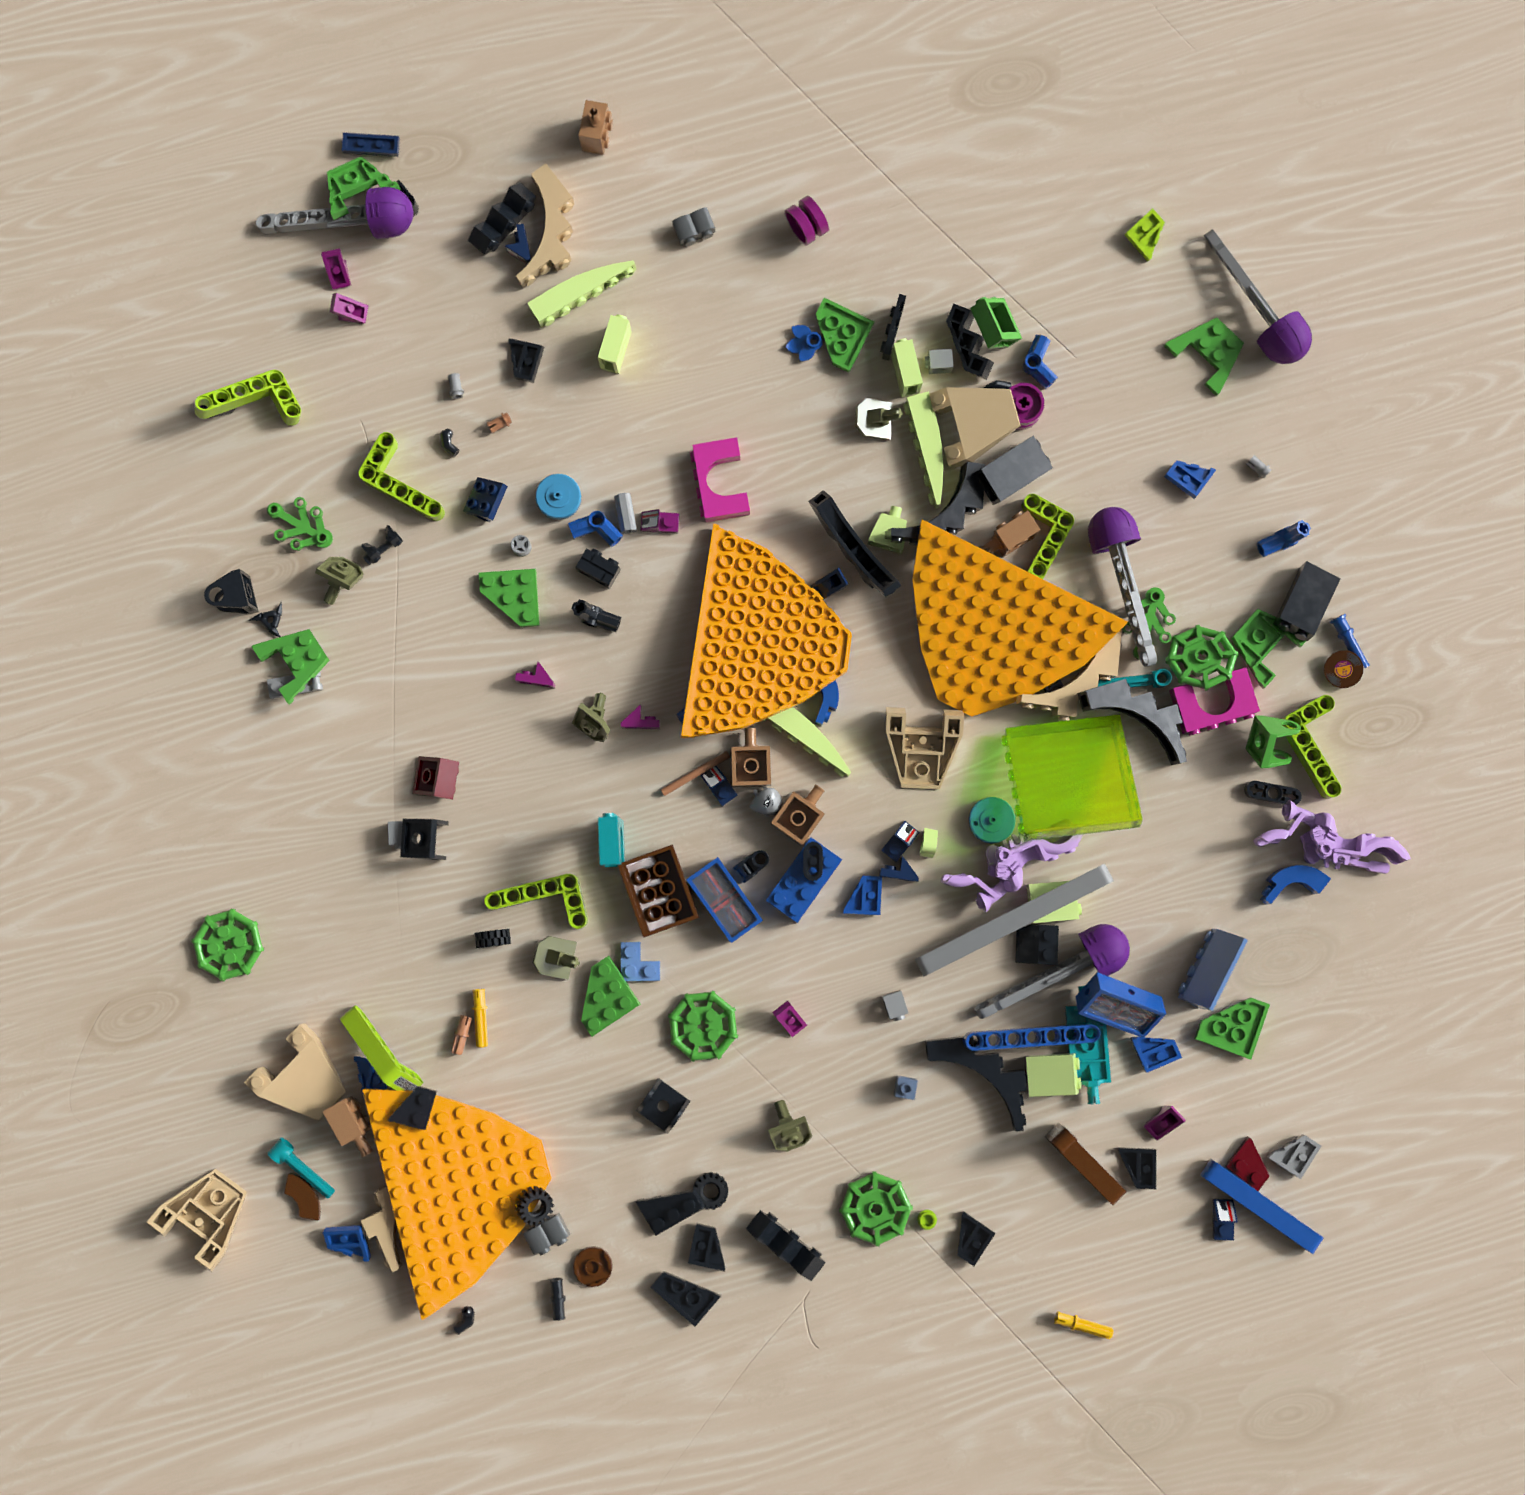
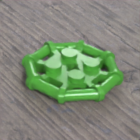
M1195 625L1194 628L1172 637V643L1165 662L1169 664L1174 672L1178 683H1184L1208 691L1209 688L1223 681H1229L1232 678V671L1239 654L1225 636L1226 633L1224 631L1219 632ZM1194 635L1196 636L1195 639H1193V640H1191V641H1189V642L1186 641V639H1188V638H1190V637H1192V636H1194ZM1202 635L1214 638V640H1205V638L1202 637ZM1221 642L1226 651L1222 652L1218 643ZM1179 646L1184 648L1182 655H1176ZM1198 654L1206 655L1205 660L1198 659ZM1222 658L1228 659L1225 668L1220 666ZM1178 662H1182L1186 670L1184 673L1178 666ZM1216 671L1220 674L1208 680V675ZM1192 673L1196 677L1202 676V680L1191 678L1189 675Z
M232 908L226 912L205 916L200 929L194 939L192 938L191 940L198 962L197 967L199 969L202 968L223 982L226 979L244 974L249 975L259 955L264 951L257 921L250 920ZM228 919V925L218 927L216 922ZM235 921H238L247 927L244 930H242L234 925ZM209 927L213 929L211 936L208 940L203 939ZM249 932H251L254 945H249V942H247L246 937ZM231 940L233 947L226 950L224 942ZM202 944H207V951L210 955L207 958L204 956ZM248 950L253 951L247 962H245L243 959ZM215 960L222 964L221 970L209 963ZM239 964L240 968L228 971V965Z
M713 990L705 993L684 994V998L667 1017L670 1022L671 1045H674L683 1052L692 1062L705 1059H721L732 1042L738 1039L735 1007H731ZM708 1000L707 1006L695 1007L694 1001ZM712 1003H716L724 1012L721 1014L716 1012L711 1007ZM689 1005L692 1010L685 1018L679 1016L686 1006ZM728 1017L729 1031L723 1030L722 1018ZM702 1020L705 1024L709 1025L705 1032H702L697 1027V1025L701 1024ZM677 1021L683 1022L684 1034L680 1036L678 1035ZM721 1034L727 1036L722 1044L717 1047L715 1042ZM687 1038L695 1045L693 1051L682 1040ZM711 1045L713 1050L698 1052L699 1046Z
M872 1171L871 1174L848 1183V1189L842 1206L839 1208V1213L842 1214L852 1238L856 1237L879 1247L880 1244L904 1234L913 1205L910 1204L900 1180L897 1181ZM872 1182V1189L863 1193L858 1189ZM878 1182L890 1186V1190L887 1192L879 1189ZM895 1192H897L902 1205L896 1206L892 1198ZM855 1193L859 1196V1199L857 1200L856 1207H850ZM873 1204L881 1205L882 1208L879 1209V1214L871 1212ZM897 1211H902L897 1225L893 1222L894 1216ZM850 1213H856L861 1223L856 1226ZM888 1226L893 1228V1230L880 1235L879 1230ZM863 1227H868L875 1230L873 1236L861 1230Z

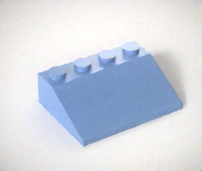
M1212 929L1207 932L1204 938L1206 942L1203 948L1197 951L1195 956L1197 960L1194 966L1191 965L1188 969V978L1185 983L1181 984L1178 993H1180L1178 998L1197 1008L1210 1011L1214 1010L1248 941L1243 937L1219 929Z

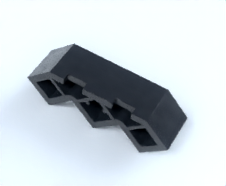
M520 182L510 186L503 202L492 206L486 220L473 227L468 241L484 255L491 251H496L502 241L515 230L516 225L532 211L537 196Z
M953 303L946 323L951 331L952 339L960 355L963 368L968 373L987 380L994 362L978 355L984 338L980 334L969 330L974 319L973 313L970 309Z
M760 1210L746 1230L756 1240L768 1246L780 1259L789 1263L801 1276L812 1282L826 1263L821 1258L822 1253L815 1247L810 1248L799 1239L800 1236L792 1229L789 1231L777 1222L778 1218L771 1212L766 1214Z

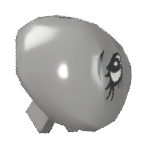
M763 787L764 790L758 793L757 789H755V798L749 806L750 809L764 815H776L782 807V799L779 792L774 788Z

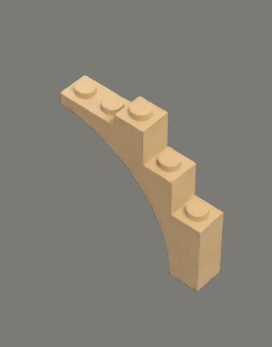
M546 163L531 174L533 182L543 198L546 218L542 242L536 254L528 265L516 275L517 281L522 288L533 284L541 274L548 273L551 269L550 267L553 266L556 271L563 270L572 261L569 252L562 245L561 241L568 240L573 233L572 226L563 216V213H568L575 205L574 200Z
M1119 631L1093 656L1072 681L1050 693L1038 695L1021 694L1016 696V704L1022 705V708L1033 709V706L1040 707L1041 711H1052V716L1058 717L1059 721H1069L1071 718H1075L1079 700L1077 693L1098 687V680L1111 681V678L1118 676L1122 631Z
M385 1186L375 1192L376 1196H374L377 1206H381L382 1210L363 1218L361 1225L363 1234L367 1235L369 1239L374 1236L377 1237V1247L379 1250H383L385 1255L383 1258L387 1268L394 1272L400 1269L402 1262L397 1248V1223L388 1188Z

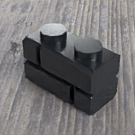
M594 548L592 550L586 549L576 565V570L610 589L621 571L618 566L619 563L610 557L608 560L601 557L602 553Z

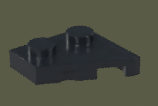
M509 338L508 343L511 348L514 377L517 380L534 383L544 347Z
M417 1086L389 1117L388 1121L426 1130L437 1090Z
M1118 1147V1152L1136 1189L1156 1190V1149Z
M965 1211L962 1213L958 1256L974 1267L996 1233Z
M696 1223L688 1264L725 1272L726 1267L716 1227Z

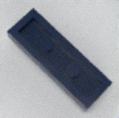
M343 132L342 152L345 154L399 157V136Z

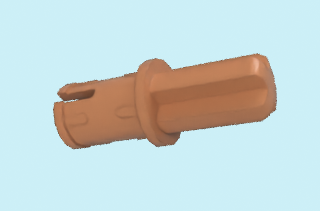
M460 1015L457 1031L454 1032L456 1035L451 1049L452 1053L457 1055L463 1053L473 1018Z

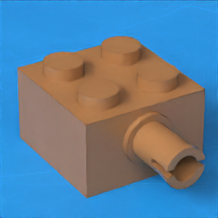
M585 100L578 135L581 149L584 152L604 155L605 148L608 149L610 138L608 137V131H612L613 120L611 119L612 112L609 111L607 103Z
M1020 511L1012 517L1009 523L1004 521L999 524L996 530L993 531L992 540L979 548L987 550L991 554L999 550L1001 555L1005 557L1034 539L1041 529L1029 511L1025 513Z
M745 728V746L731 747L732 786H771L770 746L756 745V728Z
M816 784L806 798H802L793 791L771 822V825L803 846L825 815L815 805L825 791Z
M350 1096L324 1110L323 1113L341 1146L354 1142L361 1157H364L373 1152L365 1138V1133L371 1130L369 1127L371 1124L367 1116L362 1115L359 1101Z

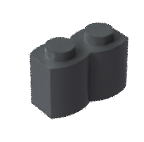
M707 207L672 221L681 246H691L697 239H708L716 232Z
M560 1213L545 1220V1223H539V1225L523 1233L533 1255L539 1253L541 1256L551 1250L550 1246L554 1244L560 1246L568 1241L567 1237L570 1235V1232Z

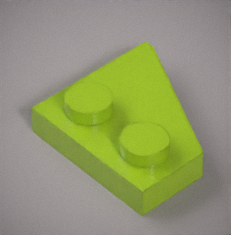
M1153 208L1124 234L1147 262L1152 259V253L1155 245L1158 243L1159 234L1165 224L1164 220Z

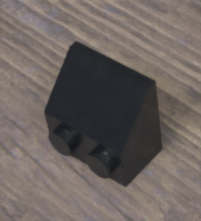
M1028 924L1016 930L1015 963L1058 965L1059 926Z

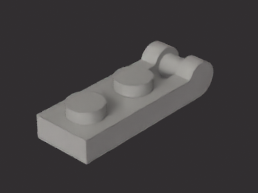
M321 672L314 679L311 678L313 685L308 686L307 683L305 685L306 688L297 695L323 690V685L320 683L319 678L321 677ZM295 676L268 679L270 699L282 698L283 696L279 688L294 680Z

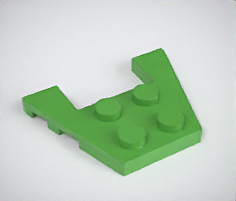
M362 157L327 171L328 189L330 192L329 201L331 205L330 213L333 220L349 214L343 202L344 199L368 190L375 185L400 190L397 182L391 181L386 174L380 173L375 166Z
M1215 318L1168 341L1164 347L1177 357L1188 345H1191L1217 370L1205 383V386L1217 396L1221 392L1244 342L1222 321Z
M1257 609L1232 636V640L1258 684L1264 689L1276 675L1261 661L1284 635L1299 648L1306 641L1296 638L1290 632L1280 630L1278 626L1273 624L1276 619L1275 616Z
M310 629L251 646L261 662L279 652L290 668L295 679L279 688L288 705L294 701L293 698L299 692L301 693L306 688L305 685L311 678L314 679L330 661Z

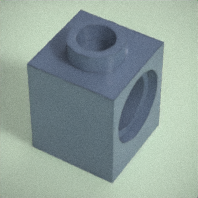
M897 1075L894 1096L915 1100L918 1080Z

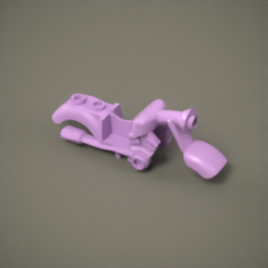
M1290 800L1282 807L1284 820L1294 819L1287 830H1269L1253 840L1258 847L1267 844H1278L1281 839L1290 837L1300 822H1303L1310 826V830L1300 836L1305 853L1304 860L1309 864H1315L1321 859L1324 860L1325 868H1328L1329 862L1333 861L1335 869H1339L1342 863L1348 866L1365 868L1370 872L1386 874L1390 871L1388 863L1358 860L1362 856L1366 857L1371 852L1384 855L1394 865L1411 859L1406 849L1399 841L1394 840L1393 837L1384 836L1380 838L1375 837V834L1365 833L1353 839H1344L1337 833L1335 820L1331 814L1325 812L1314 814L1297 807Z
M1066 819L1051 825L1050 829L1033 836V838L1031 833L1024 837L1022 835L1017 837L1015 834H1012L1013 839H1010L1009 843H1007L1006 839L1002 841L1003 847L989 846L985 851L988 863L987 875L999 878L1000 881L992 888H989L977 877L964 873L957 875L945 874L940 882L952 887H965L975 883L985 892H978L975 900L980 910L983 909L986 913L990 909L991 904L999 900L1007 892H1014L1021 888L1023 882L1022 867L1026 862L1030 860H1048L1049 862L1059 858V854H1069L1076 851L1075 847H1078V843L1083 837L1085 826L1073 825L1072 821ZM1064 833V835L1058 841L1050 843L1043 839L1050 835L1057 836L1059 834Z

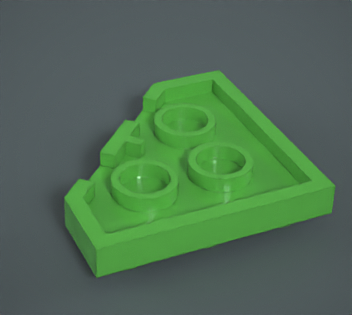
M823 298L816 312V319L832 365L850 373L874 325V321L829 299Z
M536 569L479 573L480 592L520 627L540 626Z
M607 956L591 967L581 1021L591 1037H593L641 1005L610 956Z
M1247 998L1200 1020L1194 1039L1251 1060L1270 1004L1254 998Z

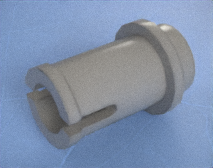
M449 374L448 379L451 390L449 395L453 399L462 398L464 390L461 388L460 374Z
M1255 455L1246 464L1259 474V478H1265L1271 471L1270 466H1266Z

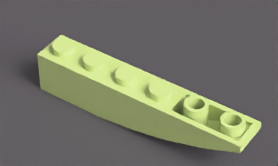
M632 260L615 263L576 275L527 303L528 307L541 328L554 323L556 318L564 317L571 312V309L584 305L589 298L599 296L608 287H614L622 278L632 276L634 271H636L635 262Z
M928 391L907 397L903 406L905 414L910 417V422H908L910 432H914L915 435L913 440L915 450H919L920 453L918 458L920 468H924L925 475H923L924 483L930 489V493H928L930 504H934L935 509H938L941 504L943 487V454L939 426Z
M789 708L767 718V720L773 723L772 727L780 733L782 730L786 732L789 740L795 744L799 742L804 745L803 749L811 755L813 753L818 755V760L824 765H832L835 768L834 772L841 777L844 775L848 777L850 775V770L829 740L795 708Z

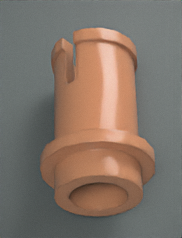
M501 413V416L487 422V425L492 427L490 430L494 433L505 426L509 427L512 420L508 413Z

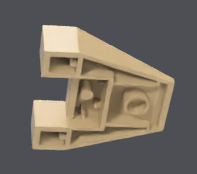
M946 387L929 393L933 411L940 415L953 411L961 442L944 447L947 463L950 467L958 468L966 462H974L1021 426L1011 389Z
M886 707L885 730L902 788H941L963 736L964 714L962 710H943L942 728L907 727L905 708Z
M301 1024L286 1038L299 1054L277 1077H274L263 1066L257 1068L244 1083L257 1096L319 1121L324 1116L323 1111L333 1106L347 1091L320 1038L306 1024Z
M215 1169L162 1204L147 1221V1224L165 1237L177 1221H179L206 1242L194 1258L212 1272L226 1254L247 1192Z

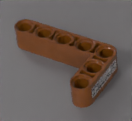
M1057 1123L1044 1136L1111 1205L1114 1206L1127 1192L1077 1142L1076 1137L1063 1125Z

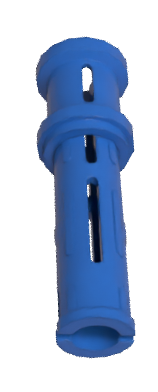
M1346 614L1329 621L1330 624L1334 625L1338 632L1337 637L1343 640L1348 651L1360 657L1363 668L1370 666L1353 635L1354 629L1350 628L1346 620Z

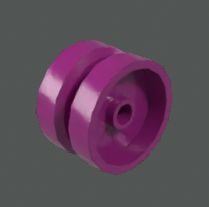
M808 195L798 201V206L792 205L785 210V217L789 226L805 246L815 241V234L820 237L829 231V225L822 210Z
M1018 383L1009 389H1011L1021 425L1016 430H1025L1037 423L1043 412L1045 400L1042 392L1036 386L1030 383Z

